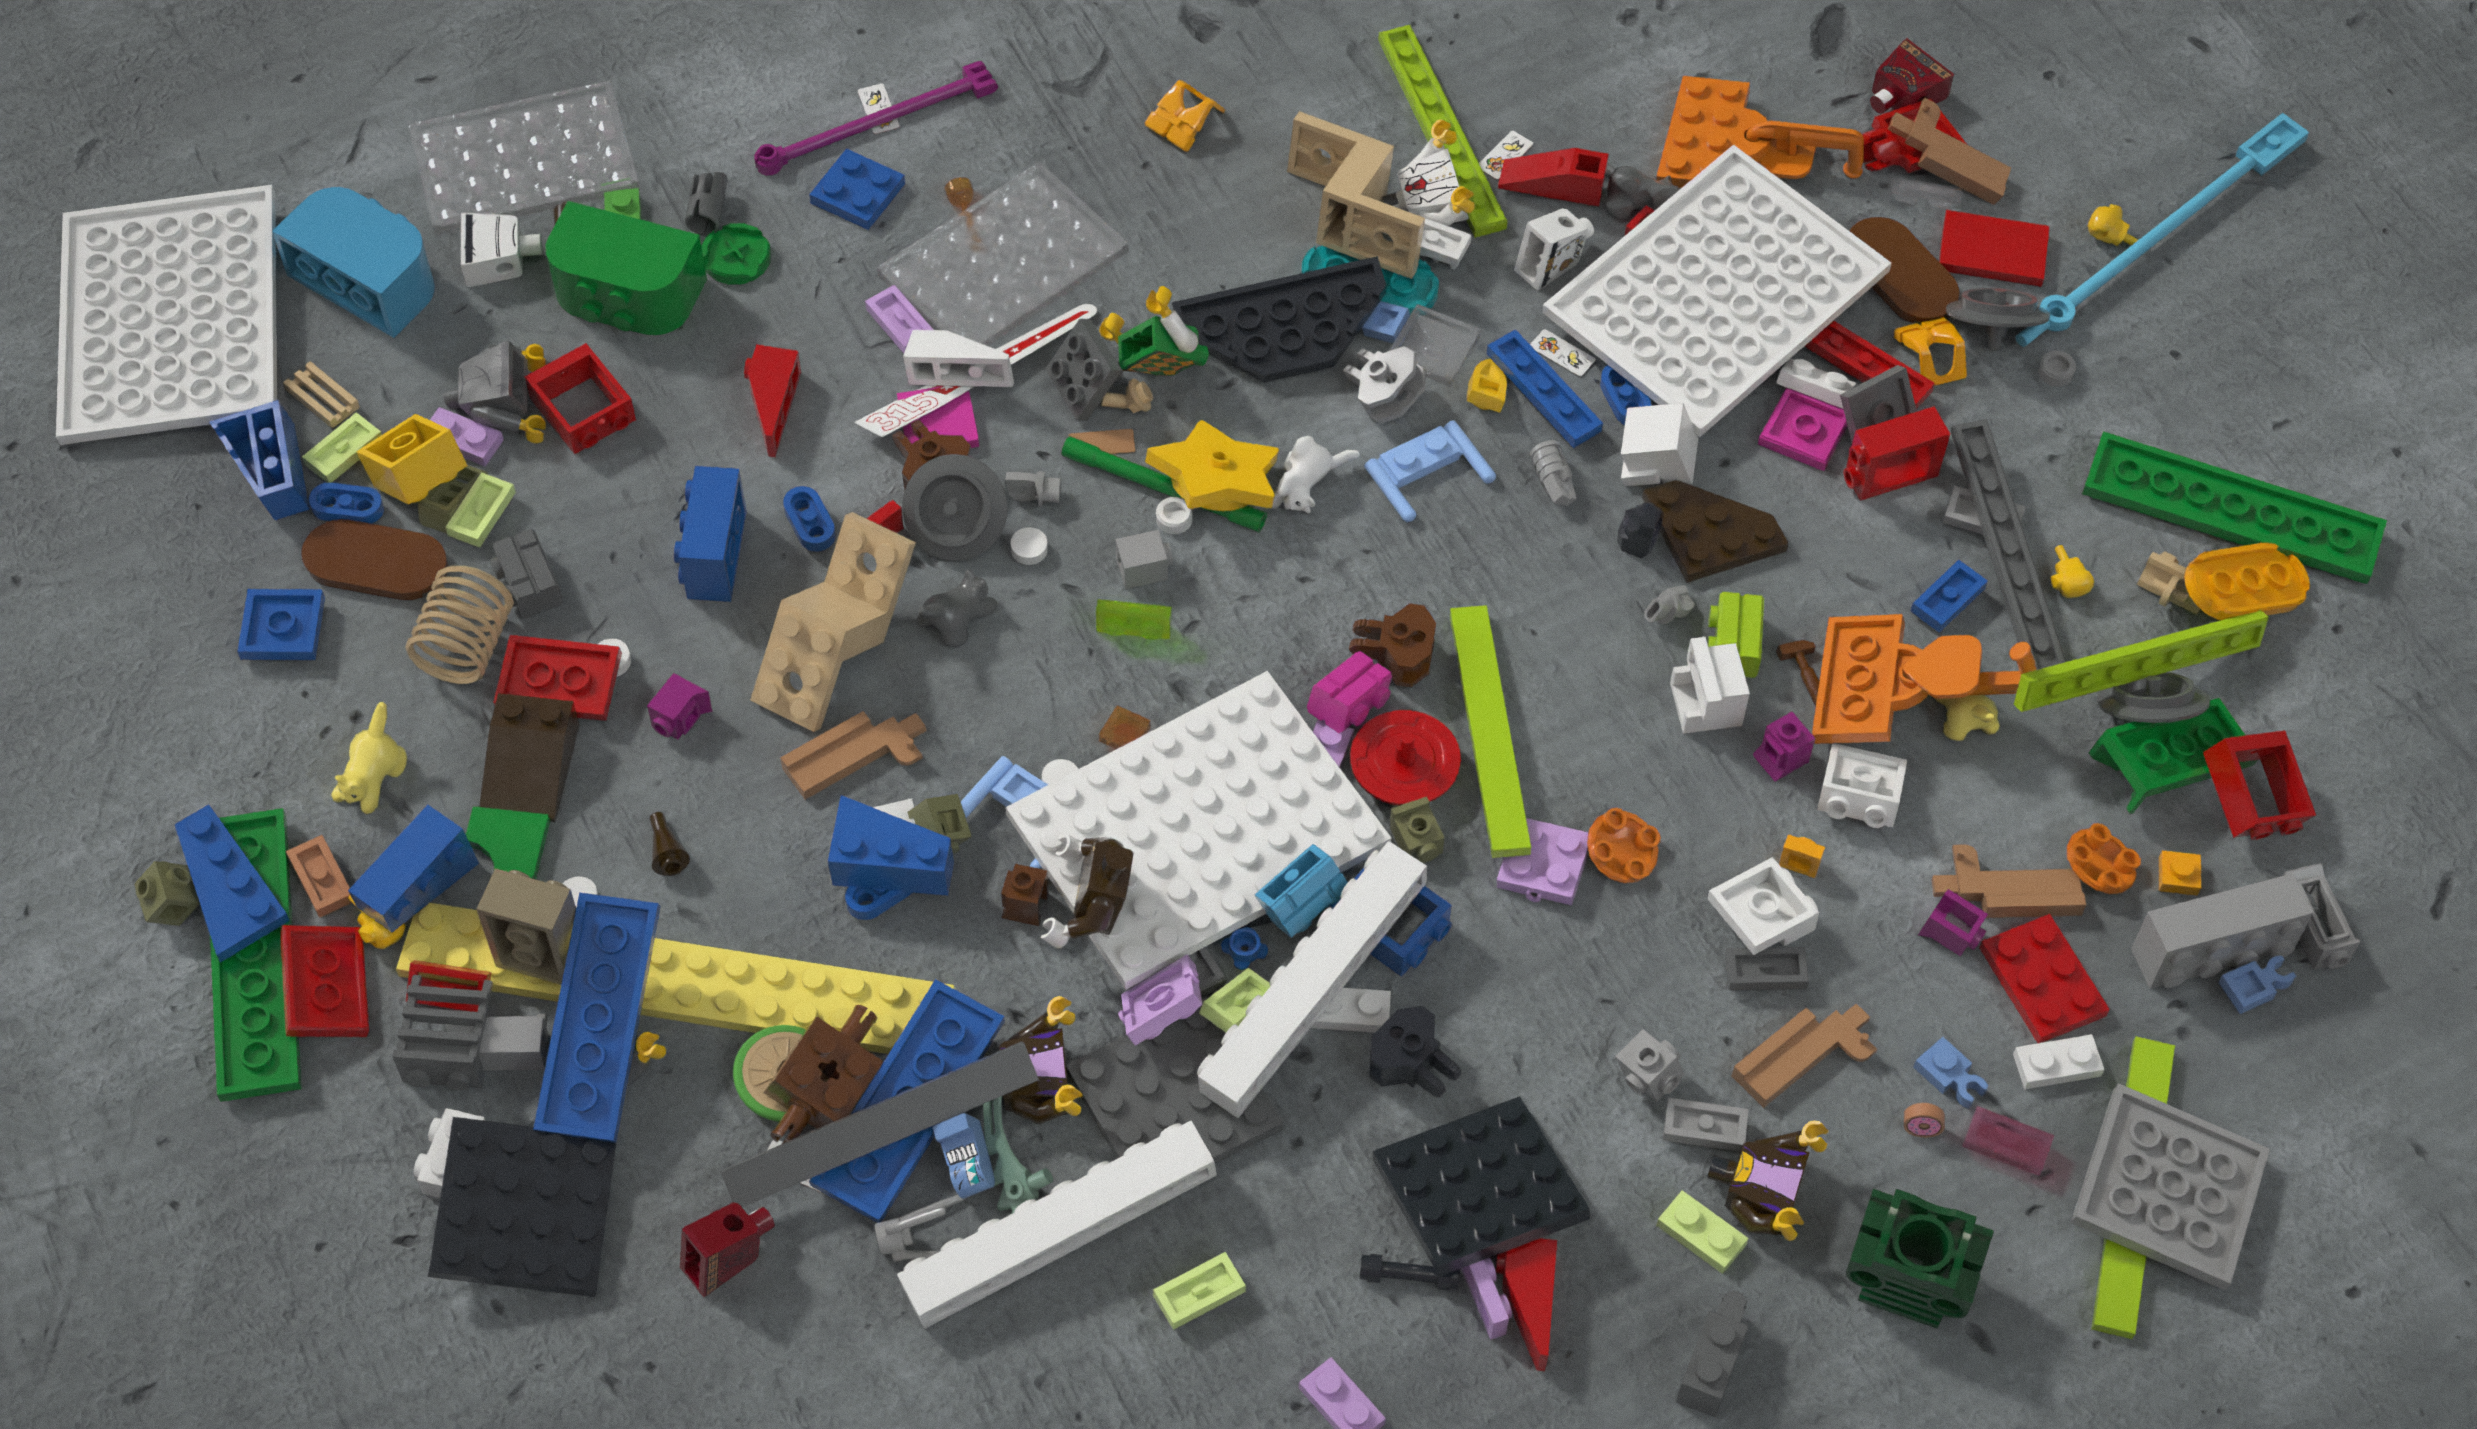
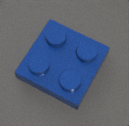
M846 148L809 194L810 203L869 230L905 185V175Z
M248 589L237 650L240 660H316L325 603L323 590Z

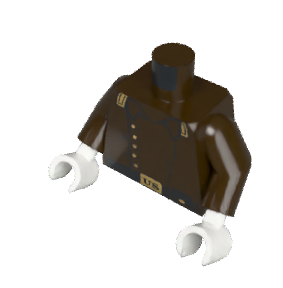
M1062 834L1058 840L1067 845L1063 851L1056 852L1055 854L1072 863L1079 862L1083 856L1084 859L1082 861L1073 919L1069 920L1067 925H1063L1052 917L1043 923V927L1049 932L1042 935L1041 938L1055 948H1062L1068 942L1070 936L1073 939L1095 933L1110 935L1126 900L1134 855L1132 850L1124 848L1121 842L1111 837L1086 838L1080 841L1068 834Z

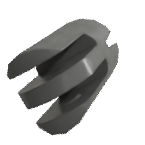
M715 172L714 176L711 173L701 174L700 177L696 174L693 176L685 224L694 233L705 235L709 222L710 233L712 231L716 232L719 228L728 182L727 175L723 172Z

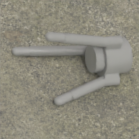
M955 1195L904 1216L875 1223L876 1237L881 1256L892 1253L893 1262L907 1259L914 1260L920 1257L927 1259L940 1252L906 1250V1246L913 1245L910 1227L943 1216L946 1213V1208L965 1199Z

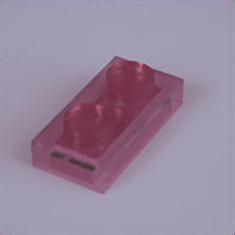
M1977 1106L1962 1146L2040 1176L2055 1135Z

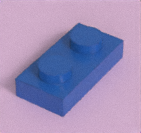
M1958 560L1913 602L1911 612L1940 633L1985 590L1988 580Z

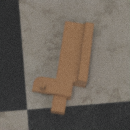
M1924 98L1915 122L1897 112L1895 113L1888 130L1905 138V144L1922 152L1918 163L1919 167L1993 205L2003 197L2011 167L1936 129L1935 127L1940 116V108L1936 103Z
M862 711L780 757L782 769L806 800L891 752L898 763L905 766L912 765L923 759L921 752L914 745L913 738L926 732V726L919 716L914 713L899 723L892 716L873 727L868 716Z
M1965 844L1952 846L1956 875H1933L1931 880L1934 897H1943L1946 890L1949 889L1967 901H1981L1982 911L1988 914L1986 918L2043 917L2048 914L2051 916H2082L2086 907L2080 878L2072 869L1980 871L1977 851L1972 846Z
M1855 1004L1843 1015L1837 1010L1819 1024L1815 1020L1816 1016L1805 1008L1734 1066L1731 1077L1764 1108L1838 1046L1853 1060L1858 1062L1866 1061L1877 1052V1048L1868 1041L1869 1035L1867 1033L1861 1034L1858 1031L1869 1022L1870 1016Z

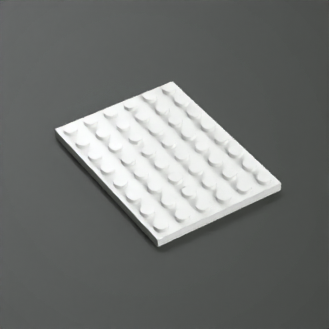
M1732 145L1544 303L1542 313L1658 405L1684 403L1695 434L1701 437L1890 272L1891 262L1738 147Z
M272 185L63 213L56 438L60 445L210 425V421L277 400L276 241L272 232L276 228L275 191Z
M1268 671L1006 807L1007 817L1043 870H1047L1048 877L1073 913L1084 856L1077 863H1072L1057 856L1055 853L1063 851L1067 845L1058 840L1059 836L1068 834L1080 841L1086 838L1111 837L1121 842L1124 848L1133 851L1134 855L1126 900L1110 935L1103 933L1089 935L1125 990L1156 974L1183 956L1195 953L1266 914L1265 909L1260 905L1254 894L1312 844L1327 853L1342 873L1366 860L1373 851L1378 850L1380 852L1386 843L1392 840L1391 836Z

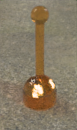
M965 177L952 179L944 188L947 199L953 206L961 207L971 239L970 250L973 253H980L983 251L984 246L977 238L968 205L974 197L972 183L970 179Z

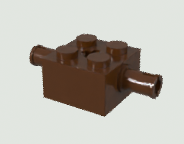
M856 1005L840 1032L819 1017H816L807 1027L763 1092L788 1109L770 1134L775 1142H778L787 1130H789V1133L782 1144L799 1137L808 1123L818 1129L850 1114L883 1063L881 1059L860 1046L864 1037L878 1019L874 1012L870 1011L862 1023H860V1019L868 1008ZM822 1073L827 1076V1082L820 1078Z

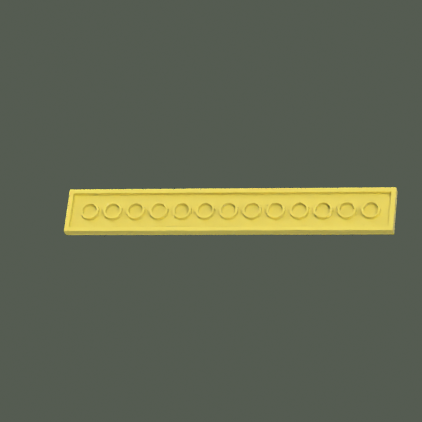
M429 903L413 916L396 967L399 977L408 978L409 966L414 960L492 972L490 981L493 982V992L558 1002L561 984L495 966L477 910ZM655 938L641 1015L752 1033L778 1025H792L806 1030L812 1021L819 1017L840 1032L852 1014L854 1007L862 1005L868 1009L860 1019V1023H862L870 1011L874 1012L878 1019L872 1025L860 1046L867 1051L889 1054L933 982ZM419 972L421 977L478 985V981ZM946 984L947 986L955 989L954 985Z

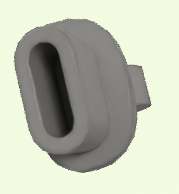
M1038 471L1036 474L1006 472L1005 480L1011 498L1021 502L1038 500V507H1042L1043 502L1059 503L1061 478L1045 477V472Z
M1685 585L1668 588L1651 601L1644 611V616L1648 622L1657 621L1660 624H1668L1675 617H1686L1693 609L1694 602L1689 596Z

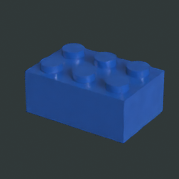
M695 466L693 480H687L685 487V500L688 502L687 511L682 510L680 514V532L683 533L682 541H676L674 547V562L680 564L678 572L679 584H684L687 599L731 602L747 513L740 470L735 468Z

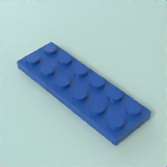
M579 892L533 1130L617 1143L661 906L658 903Z
M935 979L851 1114L982 1059L1003 1026L1005 1017ZM932 1126L814 1176L809 1180L810 1186L876 1223H880L887 1215L935 1136Z

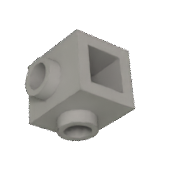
M1644 1029L1615 1056L1623 1074L1626 1076L1625 1082L1640 1096L1644 1093L1648 1094L1656 1102L1665 1094L1674 1091L1679 1085L1681 1078L1685 1075L1678 1060L1681 1055L1677 1049L1666 1040L1660 1043Z

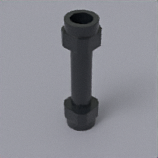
M1370 1253V1255L1362 1254L1359 1279L1374 1283H1380V1277L1438 1283L1437 1289L1450 1291V1289L1458 1290L1460 1269L1439 1277L1433 1266L1382 1261L1381 1254Z

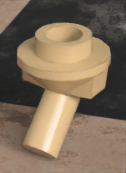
M1133 378L1129 381L1128 387H1126V395L1107 392L1101 400V406L1121 409L1129 408L1133 414L1140 410L1147 412L1151 409L1150 401L1153 400V395L1145 382H1139Z

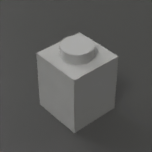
M1159 530L1115 539L1116 561L1125 589L1168 580V565L1173 564V557L1169 543H1162Z

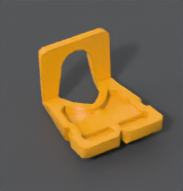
M1178 80L1159 101L1155 112L1152 111L1145 121V126L1161 137H1167L1169 142L1188 152L1196 140L1194 138L1197 132H1200L1212 107L1222 113L1226 109L1183 80ZM1184 89L1203 100V102L1185 109L1183 101Z
M1944 317L1924 321L1921 325L1916 323L1894 330V339L1900 343L1903 342L1905 346L1919 354L1920 374L1933 381L1935 385L1967 377L1965 341L1956 327ZM1933 343L1954 345L1952 368L1945 375H1937L1929 350L1930 345Z

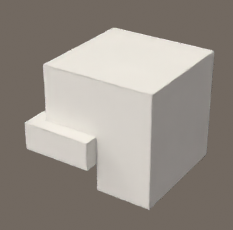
M1684 403L1627 408L1621 456L1623 458L1621 479L1625 487L1660 484V478L1663 484L1674 480L1687 484L1693 483L1698 436L1695 434Z
M1706 637L1690 639L1686 658L1688 665L1673 667L1670 681L1683 734L1742 726L1750 693L1736 643L1708 647Z

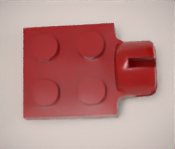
M1922 101L1874 117L1872 123L1873 130L1862 134L1864 138L1863 163L1877 160L1866 164L1865 168L1867 170L1879 171L1893 165H1900L1907 173L1922 169L1918 166L1922 152L1905 144V138L1888 130L1892 117L1896 112L1915 122ZM1940 110V116L1935 128L1967 144Z

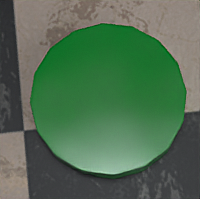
M730 223L724 225L722 230L716 233L712 231L708 234L701 245L706 273L715 281L727 285H742L754 281L765 273L771 263V248L768 239L763 236L757 227L748 224Z

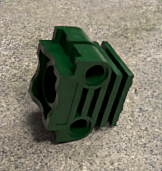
M1873 1189L1846 1270V1276L1851 1282L1862 1287L1858 1301L1938 1329L1943 1316L1957 1319L1967 1316L1975 1297L1981 1275L1980 1272L1983 1268L1994 1230L1975 1224L1977 1216L1932 1204L1905 1191L1896 1189L1894 1195H1890ZM1906 1256L1921 1260L1924 1266L1916 1265L1909 1261Z

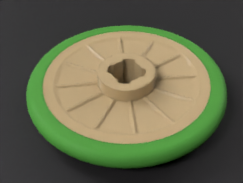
M792 1025L768 1027L752 1035L738 1051L733 1067L735 1088L745 1105L761 1117L780 1122L788 1110L763 1092L804 1033V1028ZM822 1073L820 1078L827 1082V1076Z

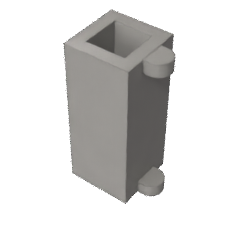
M538 1014L537 1016L486 1017L478 1055L483 1070H545L549 1036L547 1031V1014ZM445 1024V1032L473 1034L474 1026Z

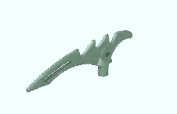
M1002 1096L993 1101L995 1134L992 1121V1100L983 1104L984 1138L988 1154H998L993 1171L995 1178L994 1186L1000 1183L1004 1184L997 1203V1209L999 1211L1011 1209V1214H1013L1015 1209L1023 1202L1037 1199L1039 1197L1038 1190L1052 1183L1053 1176L1047 1168L1032 1174L1013 1154L1003 1129L1001 1114Z

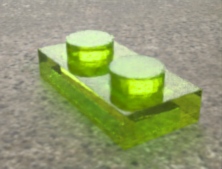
M1097 600L1096 632H1103L1111 636H1141L1149 640L1159 638L1170 639L1172 607Z

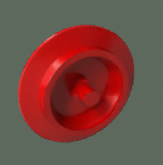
M1395 710L1380 714L1363 725L1353 740L1350 751V763L1357 782L1367 793L1382 802L1400 806L1427 797L1429 802L1446 793L1458 776L1461 754L1456 738L1448 727L1438 719L1418 711Z

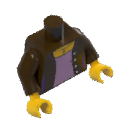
M1060 996L1054 997L1049 1002L1047 1012L999 1045L1000 1050L1019 1042H1024L1039 1080L1003 1095L1005 1110L1013 1112L1015 1115L1035 1124H1042L1068 1114L1077 1116L1081 1112V1106L1073 1100L1081 1098L1083 1094L1072 1085H1067L1062 1028L1057 1029L1058 1023L1063 1025L1073 1024L1075 1014L1069 1010L1063 1012L1066 1007L1071 1005V1001Z
M1814 1120L1805 1124L1802 1131L1755 1140L1753 1142H1744L1738 1162L1714 1155L1707 1178L1730 1185L1724 1206L1731 1210L1732 1215L1749 1233L1781 1235L1786 1240L1793 1241L1798 1234L1792 1225L1804 1224L1798 1211L1793 1207L1810 1152L1805 1150L1810 1146L1815 1152L1825 1151L1827 1143L1823 1138L1817 1136L1827 1134L1829 1131L1820 1121Z

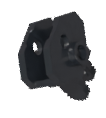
M1424 1006L1398 1009L1372 1035L1369 1077L1381 1087L1407 1083L1413 1088L1418 1084L1434 1097L1440 1098L1446 1091V1087L1429 1070L1434 1067L1453 1081L1460 1077L1462 1070L1454 1060H1451L1449 1056L1440 1050L1441 1043L1434 1038L1435 1015Z

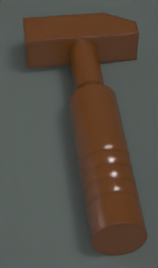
M1799 640L1778 645L1776 653L1780 661L1796 659L1801 670L1800 676L1816 707L1819 679L1815 670L1809 667L1804 656L1814 653L1816 648L1814 642Z

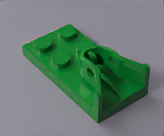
M2216 698L2210 700V706L2204 713L2190 719L2162 723L2134 721L2106 729L2088 754L2092 759L2112 767L2116 771L2121 770L2134 789L2126 809L2129 814H2133L2146 797L2212 778L2203 752L2225 738L2245 736V733L2221 699ZM2258 760L2239 762L2241 769L2254 766Z

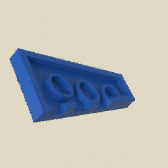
M209 804L174 824L213 946L220 962L290 921L285 910Z

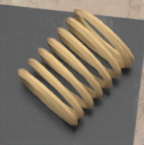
M448 566L437 572L435 581L431 586L432 591L426 597L427 603H424L421 609L422 614L416 620L417 626H414L411 632L413 637L408 639L405 648L414 664L427 674L451 683L469 684L482 679L514 601L512 594L506 586L491 574L467 566ZM449 572H463L488 582L502 594L505 606L487 588L471 580L460 577H444V575ZM443 583H457L473 588L492 600L499 609H492L480 598L465 591L445 588ZM455 596H458V597H461V598H465V599H467V600H469V601H471V602L477 604V605L480 606V607H476V606H473V605H471V604H468V603H466V602H464V601H461L460 599H458V598L455 597ZM436 606H444L458 615L478 620L484 626L474 625L458 615L440 611ZM431 617H439L450 625L472 631L479 637H470L454 627L436 623ZM494 620L495 624L491 625L489 621ZM427 629H435L447 637L433 635ZM483 632H489L490 635L486 637ZM452 639H455V640H458V641H461V642H467V643H468L469 645H471L474 649H469V648H467L466 646H464L463 644H461V643H459V642H456V641H454V640H452ZM422 641H431L443 649L454 653L466 654L472 660L455 659L440 654L426 646ZM416 643L428 655L448 664L464 667L477 666V669L460 672L439 667L422 658L413 646ZM478 643H485V647L481 648Z

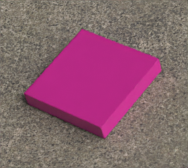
M939 387L897 393V400L899 401ZM969 390L936 410L918 418L930 432L935 430L939 435H962L971 448L979 447ZM911 423L902 427L904 435L911 443L919 440L912 431Z
M1786 387L1759 437L1758 445L1825 471L1848 427L1844 410Z

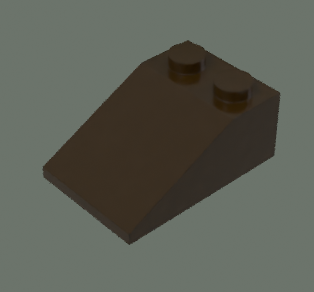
M498 693L489 727L479 807L549 814L550 822H556L580 726L573 701Z

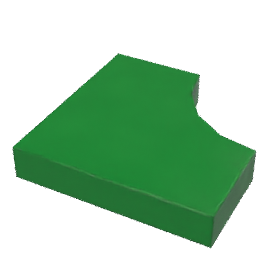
M473 806L466 836L472 848L481 850L492 860L494 870L499 869L506 872L517 870L525 873L532 879H536L550 825L549 814Z

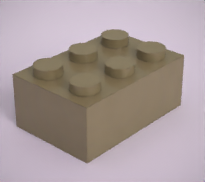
M495 869L476 909L495 966L562 984L576 912L571 889L558 881L549 880L543 882L532 879L525 873L517 870L506 872Z

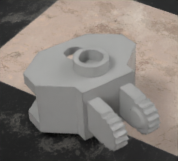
M1405 346L1385 353L1377 351L1375 354L1362 348L1357 353V356L1365 366L1359 370L1351 365H1347L1342 371L1350 381L1359 386V401L1369 417L1379 424L1402 417L1425 391L1426 371L1423 367L1416 364L1417 355L1415 352ZM1404 392L1408 393L1407 397L1404 400L1399 401L1402 398Z

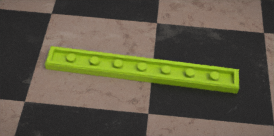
M1411 25L1379 32L1378 41L1427 141L1429 142L1433 138L1431 128L1438 120L1450 123L1451 128L1449 130L1454 131L1457 135L1455 143L1451 145L1444 144V149L1448 148L1459 187L1463 186L1474 193L1473 197L1469 200L1474 202L1475 207L1471 213H1467L1469 219L1466 220L1474 238L1506 230L1508 221Z
M1487 605L1450 608L1449 617L1492 858L1531 855V842Z
M2259 610L2254 613L2231 617L2021 674L2013 705L2019 711L2024 712L2141 680L2148 676L2159 675L2260 647L2269 617Z
M2135 1036L2132 1042L2126 1087L2167 1104L2175 1045ZM2104 1238L2091 1330L2133 1339L2136 1334L2146 1256Z

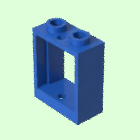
M1364 868L1354 878L1355 880L1364 872ZM1426 886L1421 889L1411 903L1429 915V917L1402 946L1385 934L1370 953L1401 977L1410 967L1417 968L1428 953L1427 948L1434 940L1441 941L1452 926V922H1450L1452 905ZM1339 901L1335 904H1330L1329 907L1334 909V907L1339 903Z

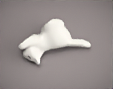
M1304 436L1297 439L1293 450L1289 452L1282 470L1287 472L1284 473L1275 490L1272 508L1276 509L1284 502V507L1287 510L1305 511L1309 514L1311 511L1310 507L1315 506V501L1310 497V488L1325 477L1331 469L1358 458L1359 452L1357 450H1345L1332 456L1327 448L1317 444L1312 436Z

